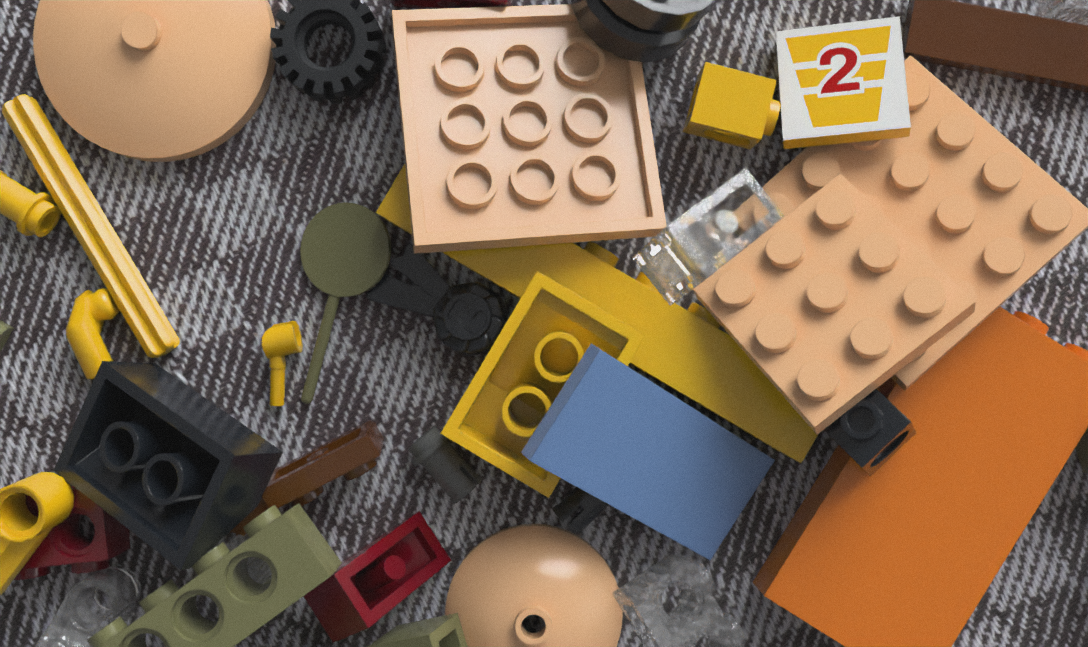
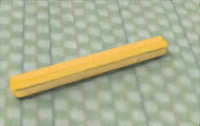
M22 94L4 103L2 106L3 116L146 355L150 358H158L174 350L180 344L177 334L37 100Z

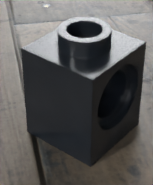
M877 389L824 429L869 476L873 475L916 434L912 422Z

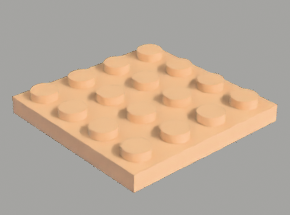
M571 4L392 10V33L414 254L657 237L664 233L667 225L642 62L621 59L599 47L580 27Z
M911 55L904 60L911 123L909 137L806 147L732 213L733 221L755 241L841 173L975 301V312L891 377L904 391L1088 229V208Z

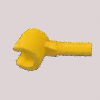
M296 321L274 324L262 336V348L265 356L269 359V367L271 368L270 406L284 405L285 356L302 352V336L299 324Z

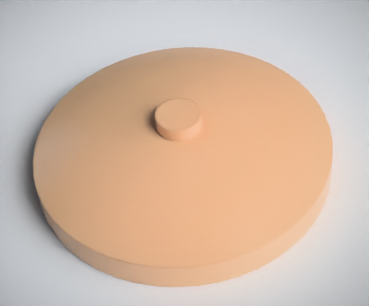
M40 0L34 21L33 51L37 72L47 97L56 111L76 132L96 145L128 158L151 162H171L195 157L218 147L239 132L255 114L268 91L276 61L273 59L271 49L276 48V44L270 39L271 27L275 28V22L268 0Z

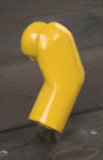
M107 288L98 289L94 293L86 290L76 297L66 327V338L86 379L95 378L102 361L113 362L100 334L104 320L113 319L120 310Z

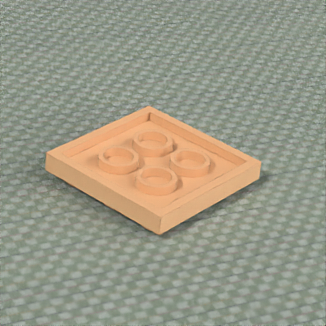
M841 173L693 288L697 299L817 435L975 312V301Z

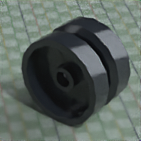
M571 0V6L580 27L599 47L621 59L648 63L669 58L682 48L697 29L700 20L707 15L717 0Z

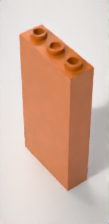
M999 307L906 391L892 378H889L876 389L912 422L916 434L871 476L838 445L753 580V584L763 596L844 647H952L1088 428V350L1071 343H1066L1062 346L1046 335L1049 327L1042 321L1024 312L1015 311L1014 314H1011L1002 307Z

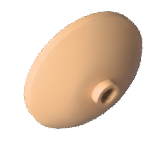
M522 524L508 527L478 543L457 568L448 590L445 605V615L458 613L468 647H617L622 628L623 611L620 591L615 576L605 559L583 538L568 530L546 524ZM529 615H538L544 620L545 626L541 631L531 633L524 629L522 621Z

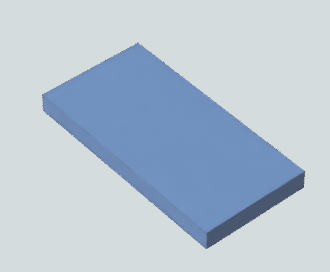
M592 343L521 451L532 463L711 560L775 461Z

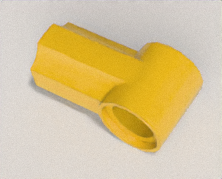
M40 472L0 489V596L5 592L51 529L69 517L74 507V494L70 484L63 477L53 472ZM26 495L31 496L37 503L39 517L34 516L28 510Z

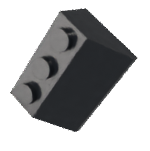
M102 361L54 471L178 569L185 570L190 569L258 506L283 452L156 363Z

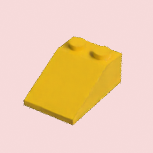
M537 271L440 434L549 498L561 478L529 461L521 451L591 343L628 366L646 335Z

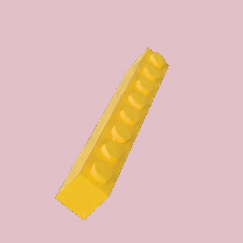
M404 164L376 213L412 235L406 168ZM591 241L587 242L584 249L574 243H558L442 252L518 298L522 297L537 271L646 335L632 358L631 365L799 463H802L818 436L732 337L718 329L720 324L706 308L694 302L690 304L687 310L667 299L671 291L667 285L641 271L637 278L633 279L615 268L619 261L617 256Z

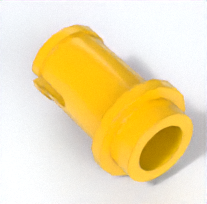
M0 170V214L15 222L17 231L25 236L36 235L37 237H44L49 234L58 223L61 211L55 205L52 196L46 192L36 194Z

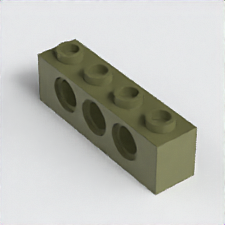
M299 503L284 514H281L276 505H273L243 527L249 536V539L230 551L226 544L222 542L202 556L192 566L198 575L180 589L171 579L139 602L145 611V614L128 626L120 616L86 641L91 647H147L146 633L159 637L165 647H234L331 577L342 562ZM249 557H258L269 565L272 573L270 584L257 583L249 576L247 571V560ZM197 595L207 596L216 603L219 610L218 621L208 620L199 613L196 606Z

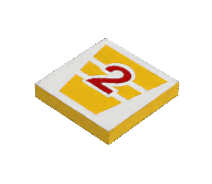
M900 16L776 31L784 149L910 136L911 123Z

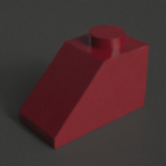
M418 511L342 560V564L331 577L303 597L334 643L371 627L452 560L420 511Z

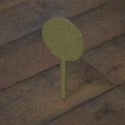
M337 203L318 212L307 225L301 240L300 256L307 277L318 289L329 294L301 400L305 404L311 403L314 397L340 297H354L372 289L382 279L390 262L391 241L385 224L372 210L355 203Z

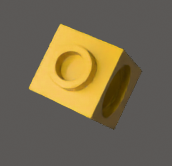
M705 62L696 78L683 132L751 150L762 140L763 135L771 136L775 129L781 107L780 101L772 99L777 80Z

